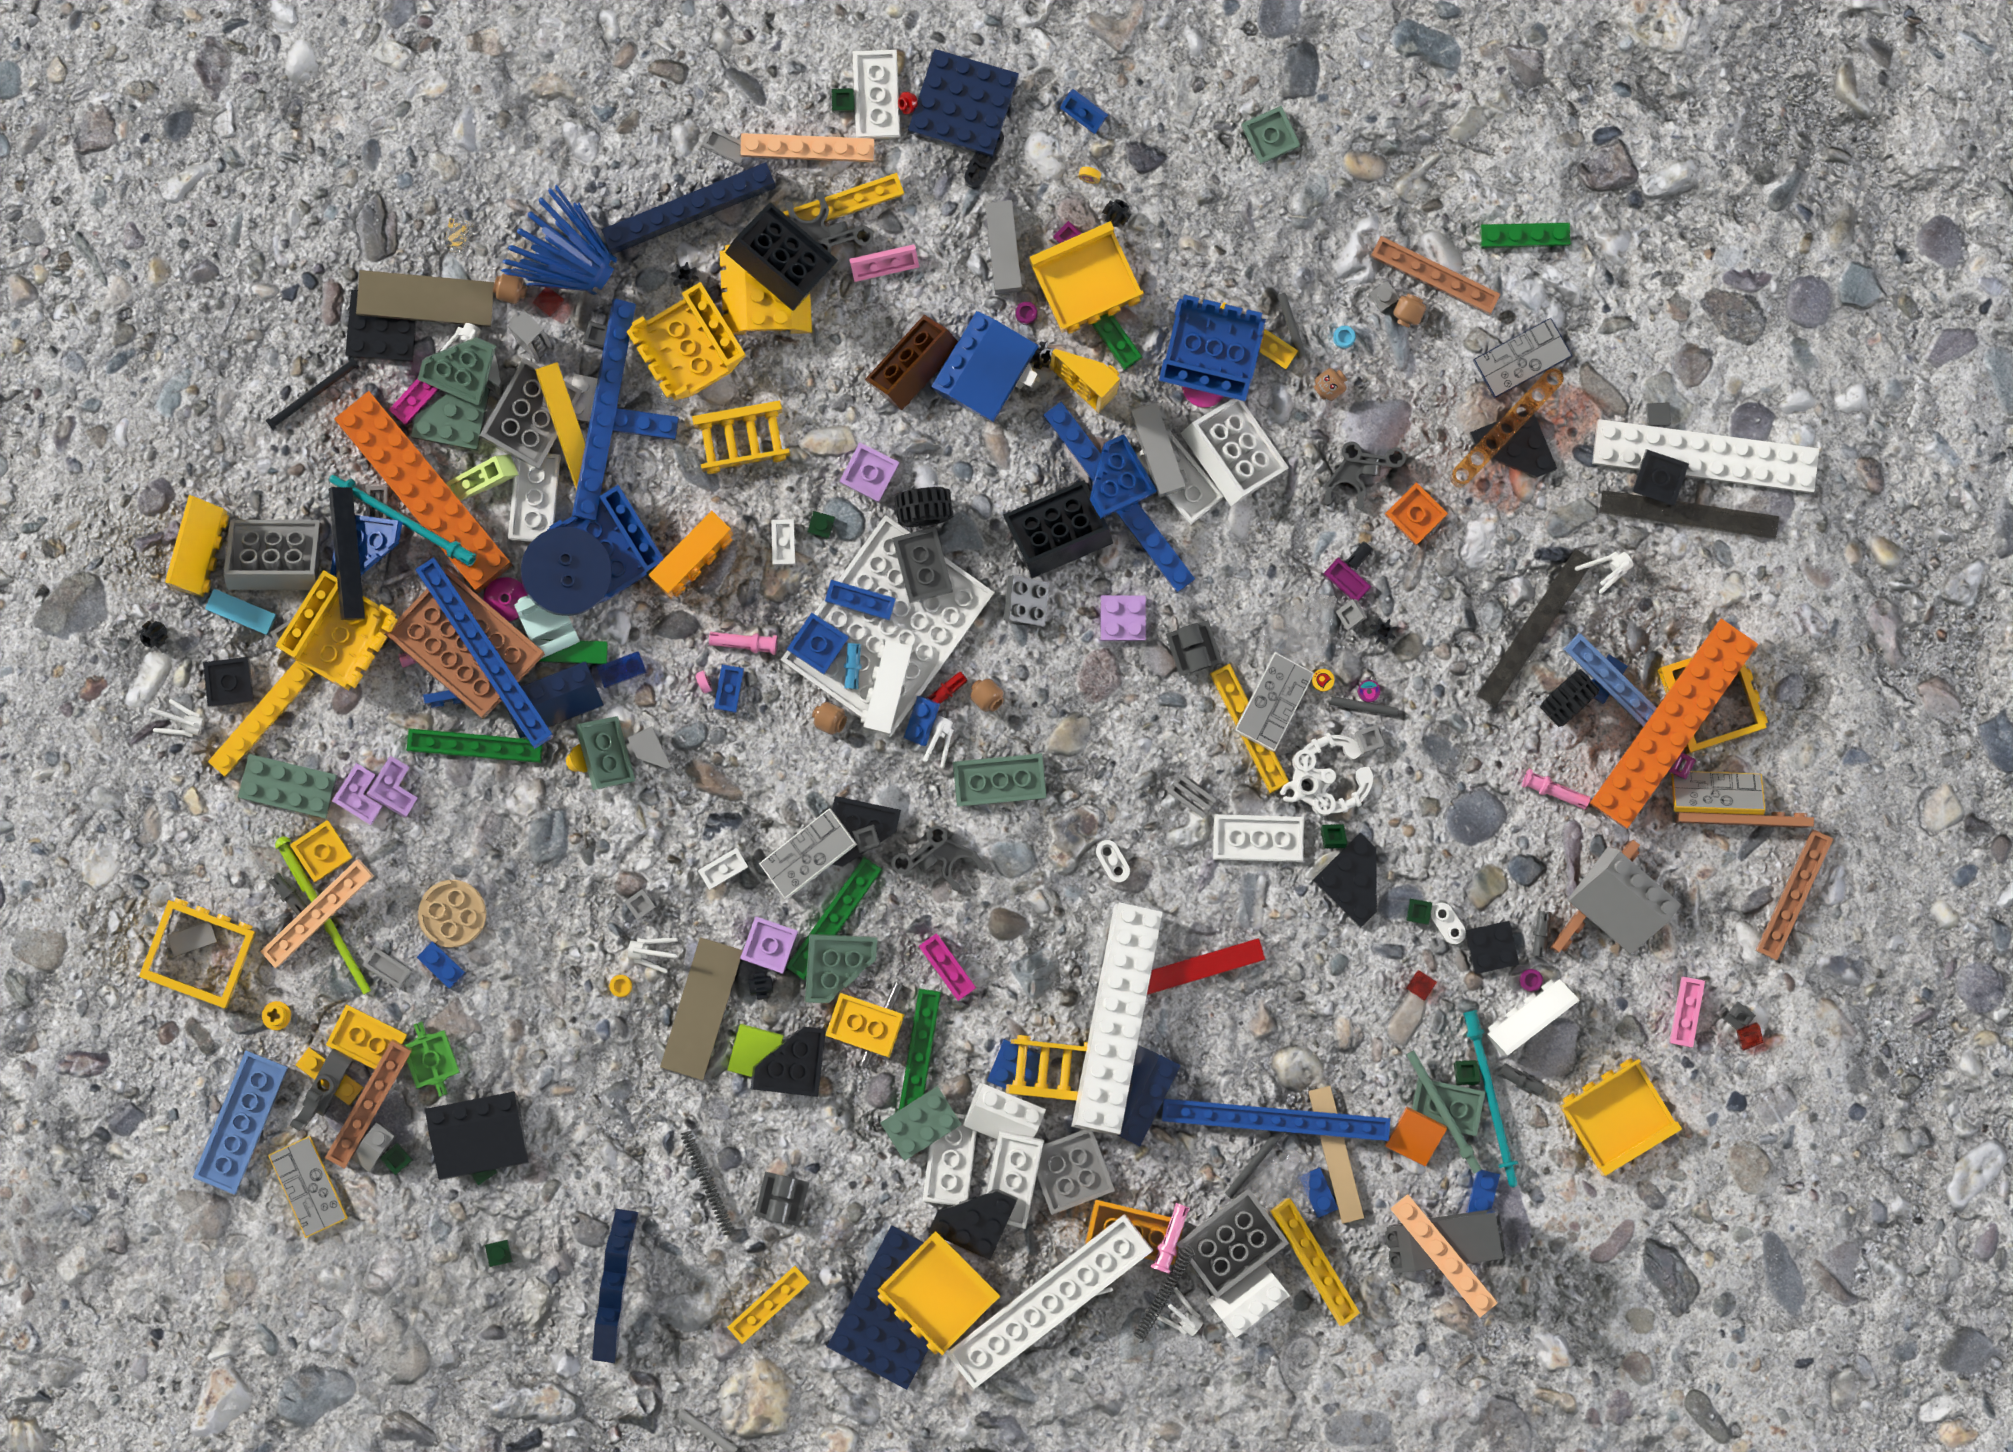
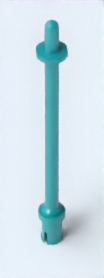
M336 475L329 477V481L335 486L352 487L354 497L393 520L403 522L402 525L445 549L447 556L451 559L456 558L468 567L474 564L477 555L462 547L460 542L447 541L356 488V481L351 478L344 481Z
M1478 1011L1465 1012L1463 1015L1468 1030L1466 1035L1467 1038L1470 1037L1474 1044L1503 1163L1499 1164L1498 1167L1505 1168L1508 1184L1514 1188L1517 1186V1178L1513 1165L1519 1163L1517 1160L1512 1161L1482 1043V1037L1485 1032L1484 1029H1481Z

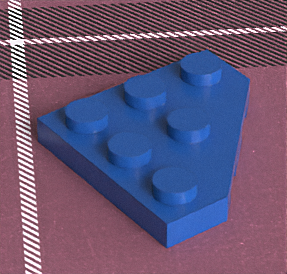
M1125 434L1109 440L1103 445L1090 496V501L1100 519L1150 497L1157 492Z
M355 515L361 575L399 544L403 522ZM333 552L330 574L337 578L335 553Z

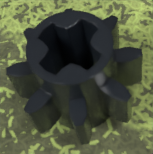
M1116 199L1114 202L1110 200L1102 213L1106 214L1105 221H1111L1113 227H1119L1120 224L1124 226L1132 215L1128 212L1129 205L1120 199Z
M688 262L682 267L677 264L678 270L671 272V276L677 278L673 285L677 286L680 284L682 291L685 290V287H693L694 281H699V277L693 275L697 272V268L690 269ZM685 273L689 276V279L685 280L681 277V274Z
M1041 341L1037 344L1039 347L1029 362L1034 364L1035 369L1040 370L1042 367L1049 368L1052 351L1054 350V348L1048 347L1047 342Z
M1378 618L1377 626L1375 624L1370 625L1374 632L1369 637H1375L1376 645L1381 641L1387 646L1388 638L1395 640L1396 637L1392 634V631H1395L1397 627H1391V619L1387 620V622H1382V619ZM1381 627L1383 628V630H1388V633L1385 635V637L1383 636V634H1378V631L1381 629Z
M147 621L142 625L143 629L139 631L140 640L146 647L153 648L156 646L159 649L166 643L165 640L168 636L167 628L164 624L157 621L154 623Z
M765 972L754 973V978L748 979L750 995H757V1000L768 999V993H773L771 976L765 977Z

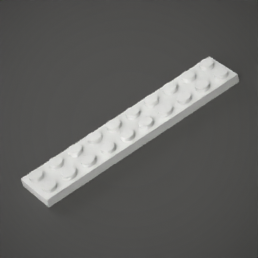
M1597 420L1592 460L1594 465L1639 470L1645 450L1648 449L1689 463L1685 477L1812 494L1815 491L1819 448Z
M1125 1214L953 1346L946 1354L973 1389H975L1150 1254L1153 1249Z

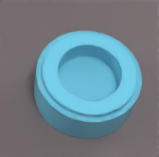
M1340 326L1333 334L1334 344L1341 349L1351 347L1356 339L1354 330L1349 326Z

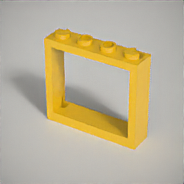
M1692 658L1658 669L1666 694L1675 683L1672 671L1686 667ZM1745 664L1738 674L1756 724L1696 743L1693 736L1684 748L1686 754L1767 728V716L1764 711L1760 710L1758 704L1760 702L1759 693L1756 689H1753L1751 683L1753 681L1752 672L1749 668L1746 669Z
M175 898V901L168 900L139 977L219 1007L227 1008L256 935V932L251 930L253 926L241 921L239 925L230 922V917L218 914L217 917L209 915V909L198 905L196 909L187 906L189 902L179 898ZM174 909L245 935L222 997L150 970Z

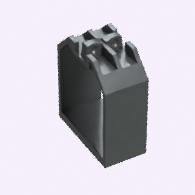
M1498 1208L1429 1218L1466 1264L1503 1259L1506 1254ZM1402 1223L1386 1227L1385 1238L1388 1248H1390L1389 1263L1394 1273L1438 1268Z

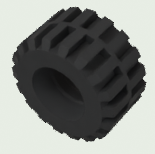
M925 487L904 491L894 497L898 525L904 527L928 526L946 522L954 517L950 489L944 487Z
M1582 669L1576 670L1541 703L1540 708L1558 727H1561L1578 714L1599 693L1600 688Z

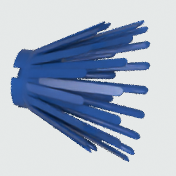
M555 185V189L561 198L551 188L548 189L549 194L589 244L543 198H539V203L556 220V226L569 237V240L533 212H528V217L542 227V233L546 235L545 239L552 245L519 228L517 230L519 235L535 243L531 245V249L536 254L514 245H510L508 249L543 264L527 259H521L520 262L504 259V264L529 271L516 268L502 269L501 271L505 272V275L522 277L527 281L535 282L527 283V286L580 290L596 295L597 293L593 288L597 287L601 290L614 270V268L609 266L610 260L617 263V257L608 252L581 204L578 202L577 205L574 202L572 206L561 189Z

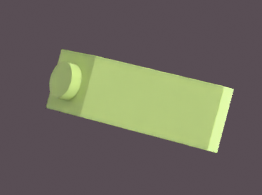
M510 454L497 455L446 482V485L462 501L496 487L519 474Z

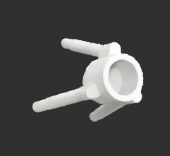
M465 323L463 328H457L456 333L440 351L450 348L458 337H461V343L475 337L478 338L481 329L473 324Z
M1614 552L1609 556L1577 566L1575 570L1579 571L1611 560L1610 568L1613 572L1600 582L1603 587L1599 590V593L1602 594L1622 575L1626 574L1627 570L1633 567V561L1625 552L1620 555Z
M172 699L169 700V703L189 716L185 715L184 718L155 708L149 709L152 713L182 723L181 728L185 729L154 728L153 732L185 735L191 738L193 734L197 736L200 734L204 719L200 718V714L189 710Z
M936 716L931 730L934 737L923 758L924 762H927L938 738H944L946 735L940 765L942 769L945 767L950 739L954 731L951 729L952 721L942 716ZM916 743L913 750H917L920 745Z
M638 938L637 941H630L628 958L634 959V963L667 973V969L643 959H647L648 955L666 958H676L677 955L649 950V946L645 944L678 942V938Z
M1176 1287L1174 1292L1190 1314L1187 1312L1184 1315L1172 1304H1169V1309L1181 1318L1179 1322L1181 1325L1161 1315L1157 1319L1179 1330L1184 1335L1188 1333L1193 1336L1201 1328L1203 1322L1199 1319L1200 1315L1192 1308Z

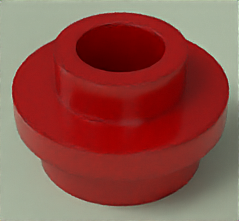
M903 92L898 99V106L904 114H911L918 106L917 97L913 93Z

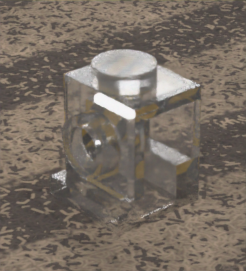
M449 218L444 243L446 248L450 249L449 252L460 255L465 252L466 246H469L471 241V233L469 231L474 230L472 222Z

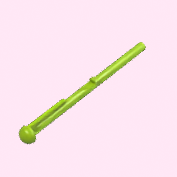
M286 836L279 837L275 842V848L279 849L302 892H306L312 903L318 895L288 844L291 842V839ZM329 918L324 923V929L332 938L360 990L365 995L371 989L334 923Z

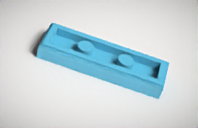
M213 589L205 607L206 610L267 636L277 616L274 613L216 589Z

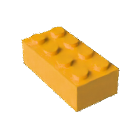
M711 510L654 568L649 577L670 599L673 596L679 597L686 589L684 585L689 580L693 582L701 574L700 569L705 564L710 565L716 559L718 550L720 548L724 550L733 541L731 539L733 536L731 528Z
M1095 1199L1085 1244L1125 1214L1153 1249L1144 1258L1155 1261L1158 1254L1157 1247L1162 1244L1172 1217ZM1177 1255L1173 1256L1171 1265L1175 1264Z

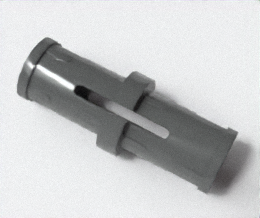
M277 873L268 882L280 894V899L283 902L286 901L298 916L307 905L296 894L297 890L294 887L291 888L281 874Z
M1538 911L1536 931H1533L1535 940L1532 956L1546 957L1548 938L1551 937L1549 928L1552 912Z
M1504 1063L1498 1073V1076L1516 1084L1515 1087L1526 1089L1538 1097L1545 1086L1544 1083L1527 1075V1072H1521L1507 1063Z

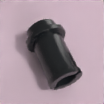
M1365 541L1361 544L1358 543L1359 547L1346 560L1355 570L1358 569L1368 555H1372L1371 552L1374 550Z

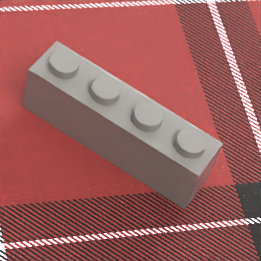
M1012 200L985 203L995 294L1021 292V285H1025L1024 271L1020 272L1019 263H1023L1022 250H1017V242L1021 241L1020 230L1015 228L1014 220H1018L1017 206H1012Z
M525 311L521 314L516 313L510 319L508 327L515 340L537 362L552 347L544 329Z
M1157 402L1131 410L1130 415L1158 497L1161 498L1184 490L1185 483L1188 482L1185 471H1180L1177 463L1180 462L1177 449L1173 450L1170 441H1173V436L1170 428H1165L1163 420H1166L1163 408H1158Z

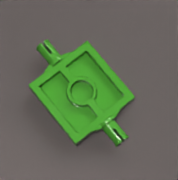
M423 1022L416 1023L413 1026L418 1037L414 1041L405 1044L406 1047L412 1049L406 1061L416 1089L426 1085H435L439 1097H442L443 1094H448L444 1081L460 1073L458 1064L445 1030L435 1034H426Z

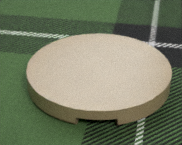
M445 880L430 887L423 895L418 910V921L423 933L434 943L449 948L461 947L472 942L483 930L486 922V905L481 894L470 884L459 880Z

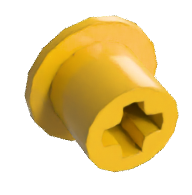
M578 744L572 748L570 754L566 757V765L571 771L585 773L588 770L581 745Z
M280 1001L267 1004L262 1011L263 1023L271 1030L284 1029L291 1020L290 1008Z

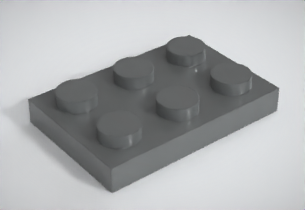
M936 527L892 538L909 603L953 592Z

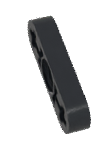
M1002 131L993 158L991 157L987 164L980 163L978 161L979 153L975 152L964 176L968 187L976 189L983 185L1004 143ZM977 167L981 168L978 173L980 180H975L973 183L969 175H974Z

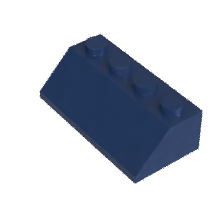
M586 661L521 686L548 728L604 706ZM508 710L519 737H526Z
M1138 1046L1121 1133L1117 1136L1139 1147L1141 1146L1181 1065L1147 1048Z

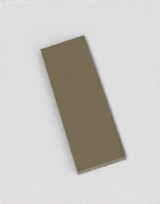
M359 270L356 315L459 325L470 323L475 326L491 327L494 282Z
M700 937L660 1068L704 1081L743 950Z

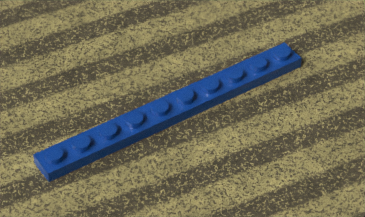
M616 298L612 300L572 512L573 517L595 521L597 516L599 496L603 484L630 340L627 331L632 326L636 308L635 303Z
M1060 402L1043 414V416L1094 483L1101 453L1064 404ZM1138 502L1116 511L1176 593L1195 580L1194 576Z
M432 558L416 568L417 574L533 748L536 749L553 738V734L436 559Z
M1164 1099L1162 1114L1163 1122L1389 1141L1391 1119Z

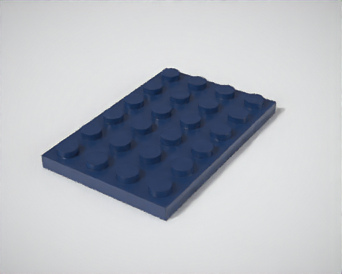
M891 1225L827 1347L907 1390L929 1349L926 1346L929 1342L923 1336L919 1339L910 1330L912 1325L907 1320L902 1322L894 1314L896 1309L891 1304L886 1306L877 1297L880 1294L877 1290L924 1242Z

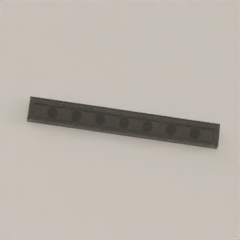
M1606 490L1601 492L1599 513L1771 539L1777 538L1779 516L1680 501H1676L1675 506L1646 496Z
M1574 549L1476 694L1477 697L1493 708L1497 706L1589 569L1576 571L1575 567L1594 560L1578 549Z

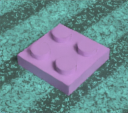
M859 442L839 483L879 503L899 466V462Z
M1101 595V641H1145L1146 596Z
M755 916L740 959L784 974L798 931Z

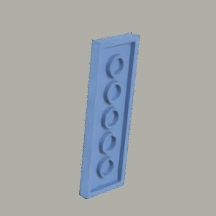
M245 1050L192 1178L234 1195L237 1193L289 1067Z

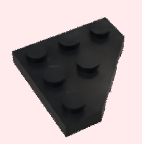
M1532 408L1469 433L1479 455L1489 457L1498 461V463L1522 471L1531 477L1538 478L1557 470Z
M838 796L834 797L832 811L854 841L855 838L852 831L871 825L875 826L880 843L897 832L901 813L899 809ZM856 845L832 865L844 867L865 852L859 853Z
M1361 832L1312 880L1359 928L1377 912L1376 847Z
M801 1027L753 1066L750 1089L818 1097L826 1029Z
M995 1189L987 1194L961 1201L959 1204L948 1208L939 1209L928 1232L933 1234L936 1231L944 1240L991 1260L1018 1198Z

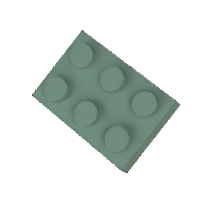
M618 716L575 725L593 791L635 781Z
M1418 1078L1412 1109L1447 1126L1420 1078ZM1432 1081L1460 1132L1477 1136L1485 1091Z
M938 1086L880 1122L904 1161L962 1125Z

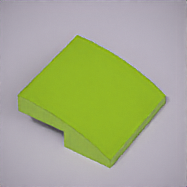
M740 1023L727 1071L752 1077L753 1066L782 1043L784 1035Z

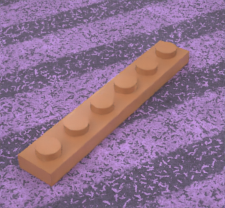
M1380 236L1370 256L1488 315L1492 313L1500 296V293Z
M1679 812L1675 814V823L1811 828L1814 827V817H1807L1808 813H1794V817L1785 816V812H1771V816Z
M1814 829L1810 831L1755 950L1756 952L1775 961L1778 960L1833 838Z
M1631 840L1622 850V853L1633 862L1640 853L1637 850L1640 844L1635 840ZM1577 910L1549 948L1555 953H1559L1561 950L1565 952L1572 943L1570 938L1574 932L1578 934L1586 923L1583 920L1586 916Z
M394 1039L391 1040L325 1156L326 1159L344 1169L346 1168L412 1049Z

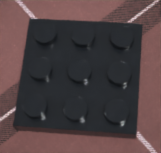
M351 290L345 356L413 362L417 321L356 315L358 290Z

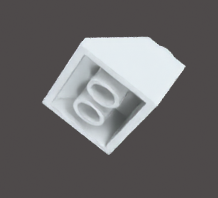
M979 1083L963 1126L997 1140L999 1131L1034 1138L1046 1109Z
M1263 1263L1221 1296L1216 1298L1212 1295L1206 1301L1236 1338L1290 1295Z

